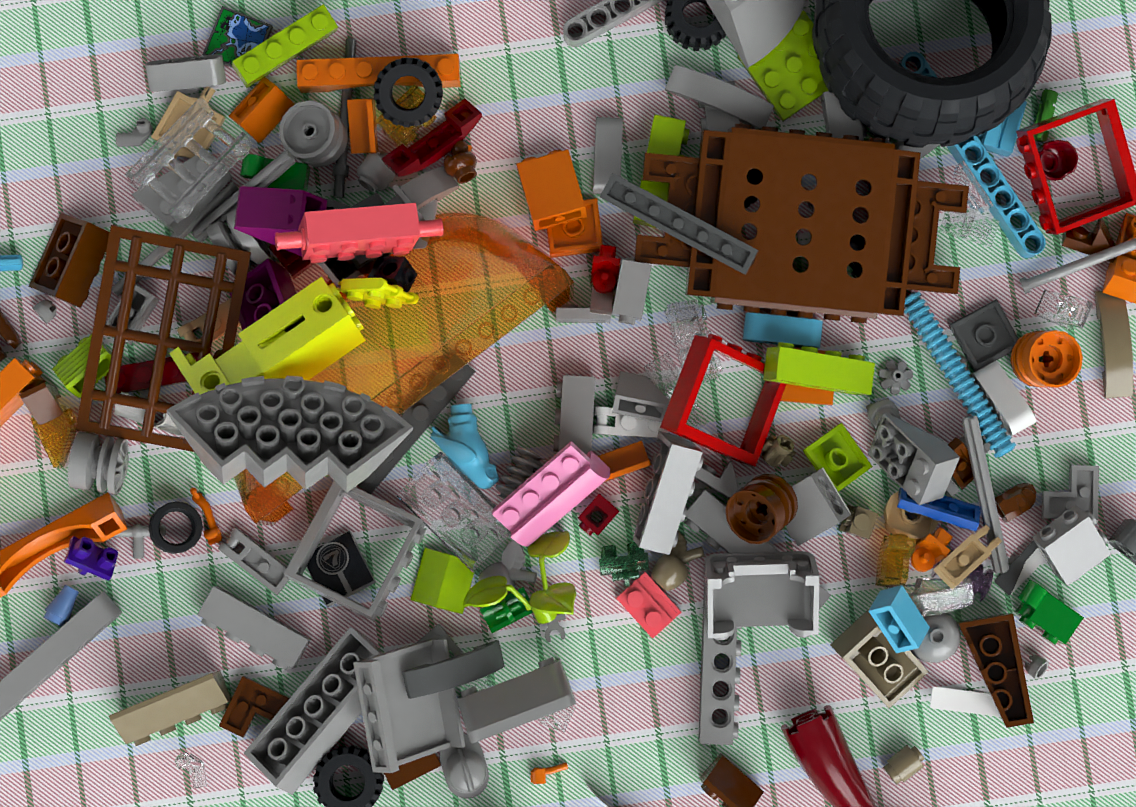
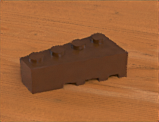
M1013 613L957 622L1006 728L1034 723Z

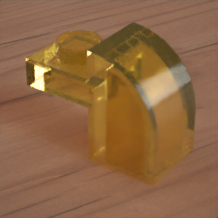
M904 534L884 535L878 556L875 585L889 588L900 585L904 587L908 580L909 559L915 551L916 539L908 538Z

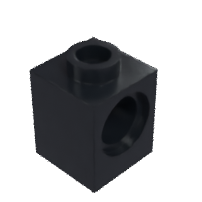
M380 256L377 258L368 278H383L387 280V284L401 286L403 291L409 292L418 274L406 257Z

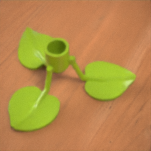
M554 531L545 533L528 546L529 556L539 557L543 590L534 592L530 596L529 602L512 585H507L508 581L505 576H491L480 580L468 591L463 602L464 608L467 606L488 607L502 601L508 591H510L525 605L526 610L533 611L536 621L540 624L553 621L557 614L573 615L576 598L575 586L571 583L562 582L548 587L544 565L546 557H558L566 550L570 543L569 532Z

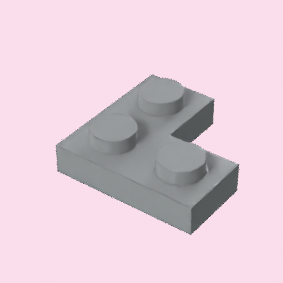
M1070 465L1069 492L1042 491L1041 518L1057 519L1066 510L1076 505L1083 512L1088 510L1098 520L1099 466Z

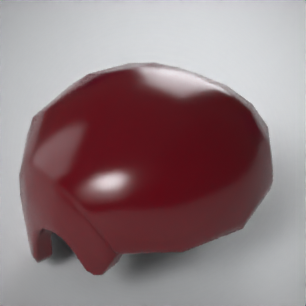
M1051 140L1038 148L1046 180H1063V178L1076 170L1079 157L1076 148L1068 141Z

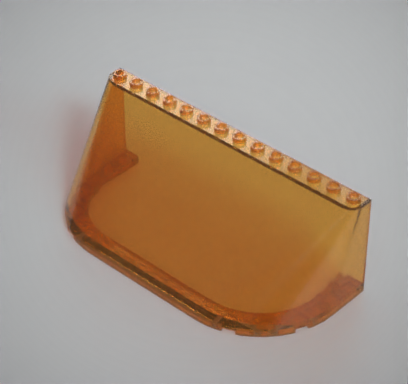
M467 213L437 214L435 220L442 219L443 235L440 237H422V240L428 242L426 248L412 249L406 255L397 256L406 257L418 274L409 291L418 294V302L416 304H402V308H391L381 304L380 309L365 307L362 301L347 299V295L340 292L345 302L348 303L364 327L360 332L366 341L309 381L324 383L326 380L344 385L346 390L360 395L364 393L371 397L370 400L383 407L387 406L401 415L546 305L553 314L556 312V308H561L562 305L574 298V281L560 265L521 234L496 220ZM329 280L327 285H330L333 281ZM247 469L233 477L244 508L255 524L275 525L294 510L288 499L303 489L288 472L282 474L265 488Z

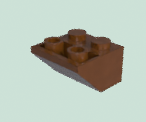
M721 753L699 777L703 783L701 785L702 790L713 800H716L717 797L724 802L721 804L723 807H754L764 793L758 785Z

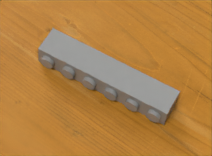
M703 490L687 509L685 517L687 520L684 523L697 533L701 530L708 537L705 541L717 551L721 547L727 553L779 552L768 542L751 544L740 539L731 530L727 522L726 507L706 490ZM820 585L819 610L831 596Z

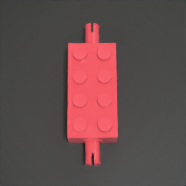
M416 203L310 211L304 213L298 231L275 232V247L277 251L301 248L302 260H310L311 263H321L327 261V258L336 257L340 261L354 259L355 256L365 255L366 258H377L382 256V253H393L394 256H402L412 251L420 237L442 236L443 223L441 218L419 221Z

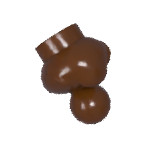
M464 140L458 141L451 150L453 156H446L443 162L447 175L456 178L459 184L467 183L477 175L475 170L477 164L476 156L470 152L472 146L468 145Z

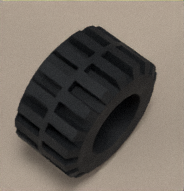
M668 0L664 20L665 25H667V32L669 36L673 35V41L676 44L682 43V48L688 49L689 46L693 47V51H699L700 48H704L705 51L709 50L712 45L717 46L721 39L725 38L726 33L715 15L713 22L706 27H694L684 19L683 10L687 5L694 2L708 5L706 0Z
M405 57L389 63L380 71L374 84L373 95L378 111H381L386 120H390L394 125L416 127L429 121L439 109L443 97V84L437 71L429 63L418 58ZM413 76L423 84L425 90L424 99L417 107L403 108L395 102L392 89L399 78Z
M354 745L349 747L342 746L329 752L317 765L316 773L313 776L314 794H317L319 804L322 803L325 807H372L379 799L384 787V775L372 771L368 750L357 748ZM352 765L362 772L365 785L362 792L357 796L346 797L335 789L333 776L341 766Z

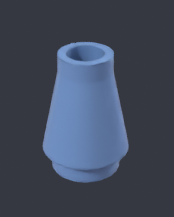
M64 585L63 589L45 608L46 613L43 618L62 627L70 620L79 592Z

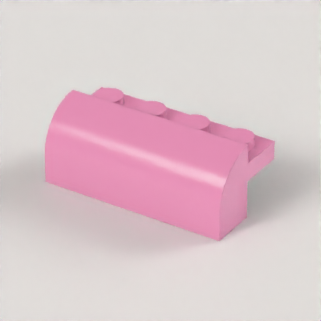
M570 441L492 509V515L511 532V538L514 541L528 547L610 477V468L595 453L589 451L585 454Z

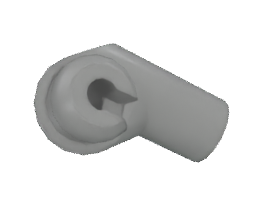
M141 118L136 122L137 125L131 133H117V147L143 145L153 131L150 121L146 118Z

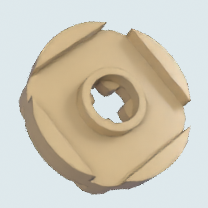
M898 491L885 504L883 513L885 528L902 541L918 542L929 533L931 534L936 529L939 521L917 513L914 514L918 516V519H913L912 521L907 519L905 515L907 511L897 507Z

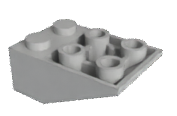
M887 412L883 413L868 455L919 506L944 497L960 458L942 439Z

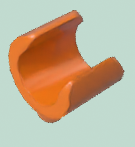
M562 763L547 768H533L531 771V782L533 784H545L546 774L566 770L568 765L567 763Z

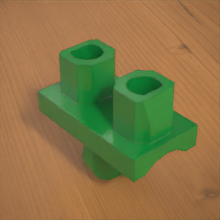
M524 587L517 590L528 602L530 601ZM513 593L506 595L502 601L495 605L480 609L491 633L533 613L532 610H526L525 605Z

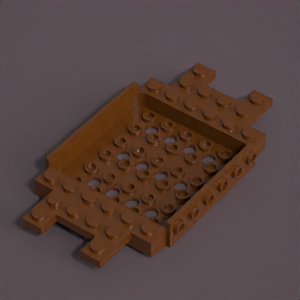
M735 124V127L728 129V132L703 130L701 131L699 158L644 153L642 181L669 183L668 203L759 250L752 265L745 275L664 232L663 237L636 235L634 261L688 267L685 295L711 297L710 303H717L716 309L733 310V305L744 306L743 311L760 313V308L771 309L770 314L786 316L787 310L797 311V317L813 318L814 313L824 314L825 320L840 321V316H850V322L866 324L867 318L877 319L878 314L904 316L906 289L958 294L961 267L934 265L939 211L966 213L969 186L918 181L921 152L896 150L895 144L886 143V139L870 138L869 141L859 140V136L843 135V138H833L832 133L816 132V136L805 135L804 130L789 129V133L778 132L776 127L762 126V130L751 129V125ZM750 169H758L762 173V180L759 184L753 185L748 182L747 173ZM806 174H811L816 178V186L812 190H805L801 185V179ZM860 180L868 181L871 186L870 192L866 196H861L856 192L855 186ZM749 196H754L759 200V208L755 212H748L744 207V201ZM802 202H809L813 205V214L808 218L802 217L798 212V207ZM858 207L864 208L868 213L867 220L864 223H857L853 219V211ZM747 223L753 224L757 230L756 236L751 240L745 239L741 234L742 227ZM800 229L808 230L811 235L810 242L806 245L798 244L795 239L796 233ZM856 234L861 235L865 240L864 247L859 251L853 250L850 246V239ZM798 256L806 258L808 262L807 269L802 273L795 271L793 268V261ZM851 262H857L862 267V273L857 278H852L847 273V266Z

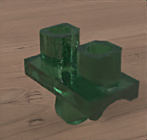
M635 542L627 544L628 555L617 557V550L614 545L603 546L601 559H599L600 575L612 574L613 582L623 580L624 588L630 587L629 579L640 578L639 571L649 570L648 553H644V549L639 548Z

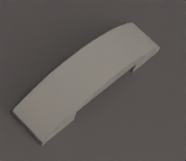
M678 65L674 66L665 87L667 92L687 100H695L736 117L740 122L751 125L759 130H762V126H766L774 108V105L741 88Z

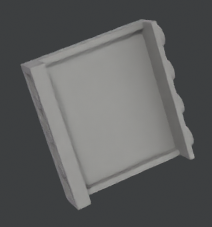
M427 639L353 662L373 772L393 773L398 771L399 766L450 747H465L455 687L409 699L402 671L423 664H434L450 658L447 639Z

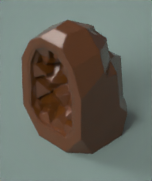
M1020 483L995 496L997 511L1004 523L1013 520L1032 508L1036 502L1037 493L1033 484Z

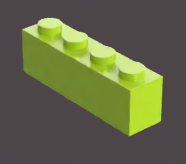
M323 4L232 61V67L245 87L248 88L335 33L338 25Z
M654 114L647 153L684 156L680 155L681 144L687 145L690 129L685 128L686 120ZM641 178L640 188L667 202L669 183L642 181ZM636 216L633 218L634 224L654 227Z
M778 342L777 347L767 348L763 380L851 395H871L875 363L865 361V356L849 355V358L841 357L842 352L825 351V354L818 353V348L803 346L801 350L794 349V344Z

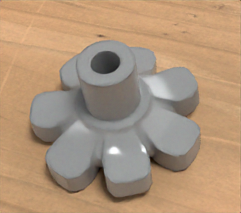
M893 360L885 363L887 370H879L878 376L884 379L880 386L883 389L891 387V394H899L900 388L905 391L910 388L911 384L907 380L913 378L912 370L905 371L907 364L904 361L898 362L897 366Z

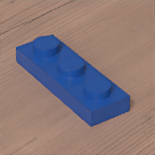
M900 487L897 507L907 512H914L937 521L940 520L976 531L980 524V506L948 496L919 506L903 488Z

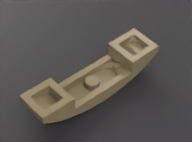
M1102 291L1094 292L1097 319H1100L1104 371L1102 372L1104 399L1132 397L1133 354L1126 302L1123 299L1102 293Z

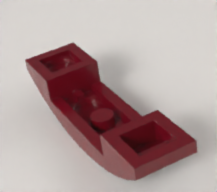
M463 99L444 113L446 121L407 148L401 144L381 158V160L398 177L418 172L449 153L458 141L463 140L481 119L482 113L469 101Z

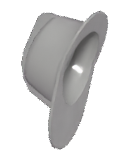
M464 733L465 747H450L440 751V762L450 791L456 796L466 799L474 798L484 791L489 781V773L479 742L471 743L468 734Z

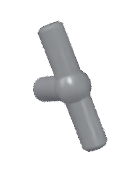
M141 524L127 526V530L114 537H133V558L142 559L144 557V537H150L149 526ZM160 525V533L162 536H165L166 527Z

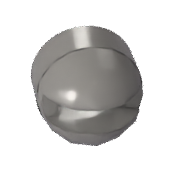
M43 300L32 307L46 324L55 317L57 311L56 306H52L53 303L49 300Z
M1033 655L1029 657L1032 660L1030 664L1025 662V669L1033 678L1039 679L1046 672L1049 662L1039 655Z

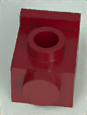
M599 493L578 517L581 521L578 526L589 536L593 533L598 536L619 513V510ZM592 513H601V521L594 522L591 519Z

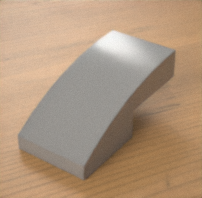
M444 166L423 173L400 186V189L412 203H416L417 210L434 199L440 201L459 188L454 178L447 175Z

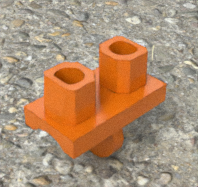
M941 527L933 535L929 533L909 549V552L912 554V566L919 572L929 571L936 563L948 556L951 550L946 546L953 537Z

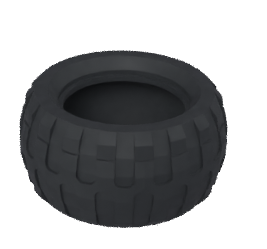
M816 0L812 39L817 59L820 62V72L828 91L834 93L841 105L840 108L853 121L858 119L870 127V133L883 139H887L889 136L896 140L904 141V145L909 147L923 148L928 144H940L941 147L952 146L966 141L974 135L979 136L1000 125L1028 97L1042 74L1047 52L1051 44L1052 20L1051 13L1049 12V0H971L981 11L989 27L992 41L991 58L979 68L960 76L945 78L929 77L902 67L891 59L879 45L872 31L869 19V5L873 0Z

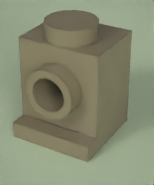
M847 505L851 515L841 522L839 530L862 539H870L878 513L859 506Z

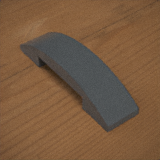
M499 640L474 647L472 651L434 664H423L402 671L408 698H417L458 687L502 669L505 665Z

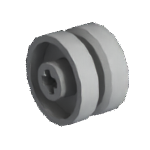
M312 100L302 101L290 107L282 117L279 127L280 141L284 149L288 150L303 163L313 167L328 166L337 161L345 151L348 142L347 127L343 120L322 103Z
M236 209L226 215L228 226L224 222L217 220L206 227L207 234L213 245L251 252V261L258 265L271 257L265 241L234 229ZM227 259V267L236 275L238 261ZM249 262L248 271L251 270V264H250V262Z

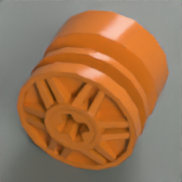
M1047 330L1029 332L1019 338L1012 349L1010 361L1012 370L1017 378L1027 386L1058 388L1066 386L1076 379L1082 367L1083 356L1081 347L1074 337L1063 331ZM1042 356L1043 361L1039 362V357Z

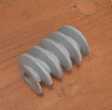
M517 446L516 450L521 456L511 457L516 466H506V470L511 475L501 476L505 486L496 485L495 488L500 493L497 496L505 499L533 475L535 469L543 466L540 459H546L523 447Z

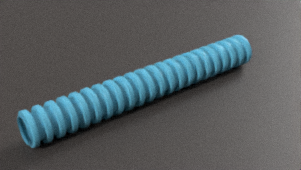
M911 293L905 298L904 313L909 314L908 320L910 322L913 321L914 324L912 326L914 329L917 328L919 330L917 334L919 336L922 335L923 338L921 340L923 343H927V350L931 349L930 355L936 357L935 362L941 365L939 369L945 372L944 377L949 378V385L954 386V393L958 392V399H962L963 407L968 408L966 412L978 417L981 436L985 435V442L990 443L991 446L989 448L991 451H995V458L1002 457L1015 448V442L1012 443L1010 441L1012 437L1006 435L1007 429L1001 427L1003 423L1001 420L998 421L996 419L998 415L996 413L993 414V407H989L987 404L989 403L988 399L984 400V393L979 392V385H975L974 377L971 378L969 376L971 372L965 370L966 364L960 362L962 358L956 355V349H952L951 346L953 344L951 341H947L948 336L946 334L943 335V328H939L938 320L933 319L935 315L929 313L930 307L924 305L926 301L920 298L921 293Z

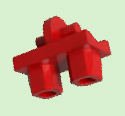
M600 245L599 256H593L590 283H592L594 290L601 294H608L617 286L621 259L615 258V246Z

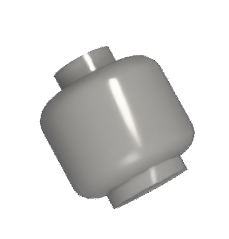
M381 151L380 154H367L357 168L358 182L371 192L385 190L396 176L381 160V158L388 154L384 151Z

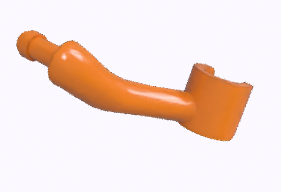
M191 488L192 500L201 507L208 522L209 529L203 531L205 539L208 540L209 545L221 542L223 537L219 527L216 525L209 502L201 493L197 492L196 488Z

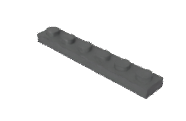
M614 173L611 174L600 195V198L745 275L759 251Z
M454 354L401 416L413 427V430L377 469L358 485L367 493L372 494L476 371Z

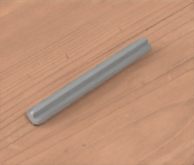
M288 150L283 151L244 186L267 188L295 164L294 155ZM239 190L192 230L194 238L199 242H203L209 237L206 227L217 220L224 223L227 222L226 215L237 208Z

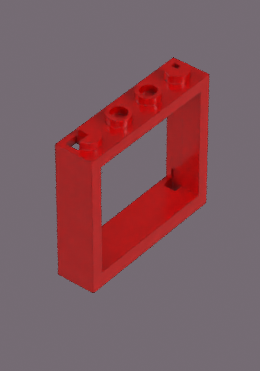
M1100 99L1016 131L1018 137L1016 144L1019 151L1023 154L1025 160L1024 171L1027 178L1031 181L1033 188L1031 195L1035 204L1038 205L1040 211L1039 222L1046 233L1058 235L1136 205V172L1115 99ZM1096 112L1120 197L1058 220L1033 135Z
M710 333L708 337L695 335L660 428L739 463L756 467L787 384L765 380L740 448L687 425V420L714 351L764 374L765 364L761 362L762 357L747 352L745 355L741 353L743 348L732 343L725 345L722 343L723 339Z

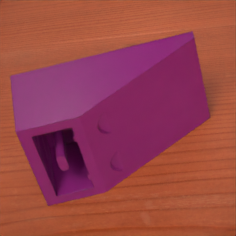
M241 186L238 193L234 229L275 245V232L298 231L304 213L326 210L327 200L304 190ZM301 248L284 249L302 257Z

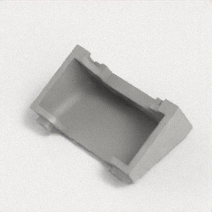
M805 551L712 554L705 558L706 626L708 639L726 640L734 634V627L788 625L789 630L797 637L806 638L811 635H819L820 575L813 554Z

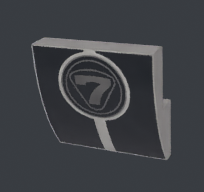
M350 530L317 547L307 565L313 581L345 597H349L376 583ZM321 596L327 607L336 604L335 602Z

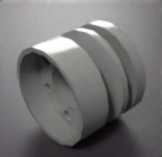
M78 432L69 457V487L89 491L96 479L97 491L99 493H104L108 489L109 494L118 495L128 470L127 439L118 438L115 442L113 437L107 436L101 447L98 434Z

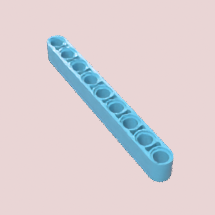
M909 52L899 62V65L906 68L905 62H914L917 66V71L914 73L937 77L921 53ZM974 135L959 144L946 146L1016 252L1023 258H1032L1041 253L1046 245L1043 234L979 138ZM965 151H974L976 161L968 160ZM980 173H988L991 176V183L983 182L980 178ZM996 194H1001L1005 197V206H1001L996 202ZM1011 216L1020 219V228H1015L1011 225ZM1026 239H1032L1035 242V251H1031L1026 247Z

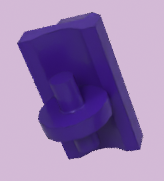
M73 536L70 539L69 549L64 562L79 568L78 573L83 576L89 572L109 581L113 575L118 551L110 547L100 548L94 544L93 540L87 537L79 539Z

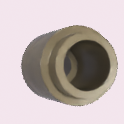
M906 745L887 760L888 764L883 769L897 785L901 781H907L924 767L922 761L925 758L915 746L910 749Z

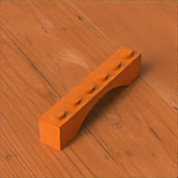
M459 54L296 60L297 87L301 93H319L374 86L378 74L385 66L405 57L418 58L429 63L437 71L443 84L442 88L461 87ZM413 76L401 77L394 84L398 86L424 87L421 81Z
M107 492L0 550V598L5 596L13 585L37 563L69 547L70 539L73 536L79 539L87 537L93 540V542H104L127 530L122 510L113 497Z

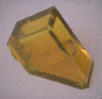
M60 405L63 414L45 424L39 425L34 417L30 419L53 468L58 469L65 466L77 432L74 425L77 423L75 414L71 408L67 409L63 405Z

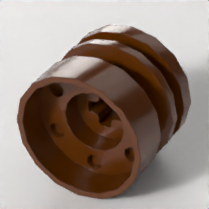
M764 473L754 477L728 500L725 509L726 519L731 530L740 539L751 544H762L773 538L795 518L798 502L792 486L785 479L775 474Z

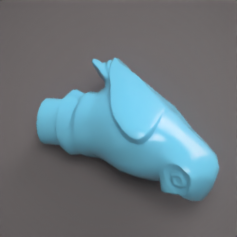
M472 404L450 406L451 417L448 418V434L433 426L431 427L433 432L430 434V438L440 447L452 464L478 488H491L499 481L496 465L491 464L489 461L486 444L478 432L477 417L472 413Z

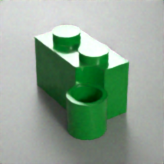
M243 154L240 176L252 179L274 159L254 154ZM295 162L294 165L267 188L307 191L310 175L309 165Z
M1029 580L1018 596V599L1022 602L1015 611V613L1021 616L1019 621L1032 630L1034 627H1037L1044 632L1042 637L1053 645H1056L1057 642L1066 645L1084 618L1032 580Z

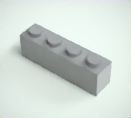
M563 375V381H557L556 397L562 399L561 408H556L555 424L560 425V435H554L553 451L559 452L570 441L585 454L591 451L595 377Z
M219 586L212 587L197 614L203 618L201 623L207 627L216 630L218 626L226 631L225 636L236 643H239L241 640L248 643L250 651L261 657L264 654L274 658L272 663L284 670H287L288 667L292 669L296 667L311 641V638Z

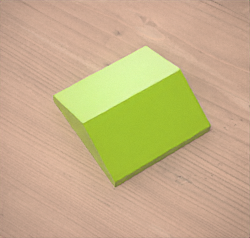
M842 422L802 450L816 471L824 468L838 492L873 467Z
M425 548L411 600L463 614V602L470 590L477 562Z

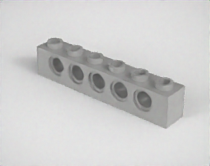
M705 578L698 742L700 744L733 745V739H738V722H734V711H739V695H735V684H740V667H736V656H741V640H737V629H742V627H734V634L725 641L720 642L714 638L708 639ZM720 653L726 654L728 657V665L723 669H718L714 665V658ZM718 681H724L727 684V692L723 696H716L713 693V686ZM716 709H724L727 716L724 722H713L712 713Z

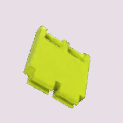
M383 278L342 279V281L338 282V285L341 286V288H337L338 291L346 294L347 299L362 301L364 306L368 308L380 309L381 305L391 308H402V305L416 304L419 300L418 294L405 292L398 285H389L387 280Z

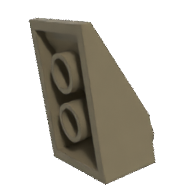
M869 609L830 644L888 708H891L929 672L910 650L900 653L894 651L869 613Z

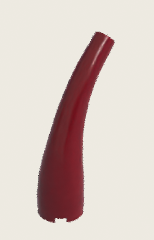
M830 705L824 706L825 712L819 714L816 708L795 716L791 719L793 723L791 727H788L787 724L781 726L788 746L798 763L832 807H876Z

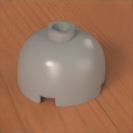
M926 609L919 611L930 628L920 647L910 651L916 658L924 662L939 663L949 659L955 654L960 645L961 633L958 623L950 614L942 610Z

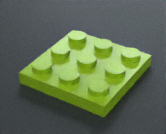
M804 10L784 39L763 59L746 68L739 55L737 56L768 102L774 105L773 109L782 122L821 97L823 92H828L820 72V62L817 59L813 45L812 29L814 24Z

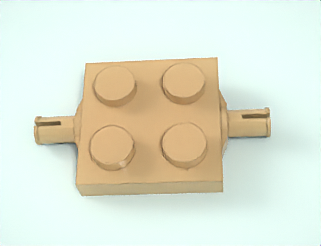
M205 87L199 99L188 97L179 91L176 92L151 136L153 140L161 143L168 150L161 163L162 166L171 170L178 156L190 159L203 150L208 151L226 119L208 105L214 92H216L213 88Z

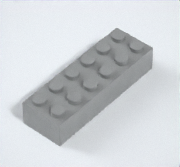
M351 626L244 752L246 757L275 787L293 795L362 713L353 662L382 654L383 652L368 637Z

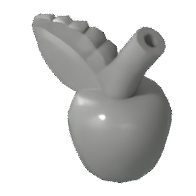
M512 540L502 553V562H496L486 567L480 573L478 582L491 576H505L508 581L507 585L510 584L515 588V581L535 583L537 573L521 570L526 561V554L523 546Z

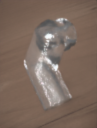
M183 752L175 759V765L177 768H183L192 774L193 788L206 787L204 762L189 752Z

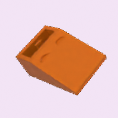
M1125 214L1115 245L1136 238L1135 215ZM1136 250L1115 257L1114 263L1109 262L1102 293L1136 304Z

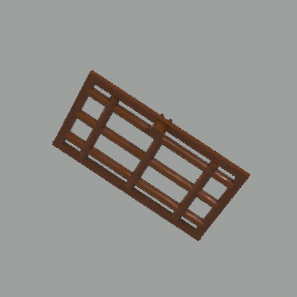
M115 224L111 225L75 430L195 452L185 438L153 432L156 412L167 414L166 410L175 405L158 401L167 349L179 347L183 351L199 353L198 361L211 352L221 291L232 293L223 347L214 353L213 358L217 359L234 347L251 252L120 227ZM121 238L131 240L128 262L117 260ZM142 243L173 248L170 270L139 264ZM185 251L215 256L216 262L213 278L181 272ZM227 259L238 261L234 282L224 280ZM115 271L125 272L117 325H106ZM137 275L168 281L159 335L127 329ZM179 283L210 289L201 343L170 337ZM104 335L114 337L105 391L95 389ZM125 339L157 345L147 399L116 393ZM93 400L103 401L100 422L89 420ZM114 404L145 409L142 430L111 425Z

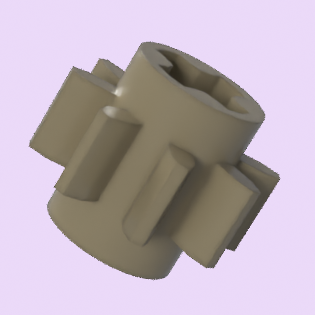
M771 434L765 440L762 448L764 461L776 468L780 463L783 467H787L793 460L792 457L796 454L793 441L781 434L777 438Z

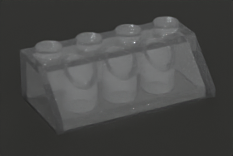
M442 452L431 458L397 494V497L418 518L422 519L424 524L472 572L476 571L511 535V532L492 515V509L496 505L466 475L459 471Z

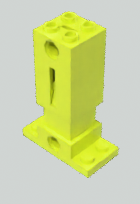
M321 276L238 333L242 341L217 359H214L209 353L196 362L191 353L185 355L179 347L169 354L194 393L201 395L214 390L217 385L242 382L241 379L264 376V379H285L286 376H300L304 380H310L366 340L360 332L364 327L348 303L345 302L333 282L327 285Z

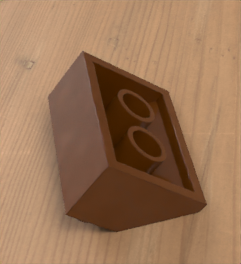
M60 213L28 287L81 308L83 302L88 298L93 279L100 270V263L107 251L110 232L87 221Z

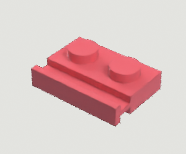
M646 572L616 597L652 639L681 613L678 607Z

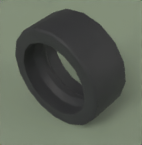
M175 501L166 503L158 508L152 515L148 528L150 538L156 547L163 552L177 554L186 552L197 544L201 538L203 525L202 519L195 508L188 503ZM170 512H181L191 521V534L182 543H169L160 533V522Z

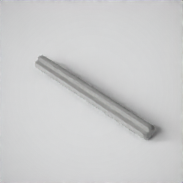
M967 416L962 419V425L983 524L990 528L986 534L987 543L989 544L997 537L1002 540L991 552L993 571L997 574L1005 573L1009 570V564L977 416Z

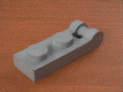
M234 527L230 532L231 537L226 543L222 542L218 549L269 590L278 595L289 581L284 575L287 567L251 540L241 530ZM241 542L246 547L238 554L234 549Z

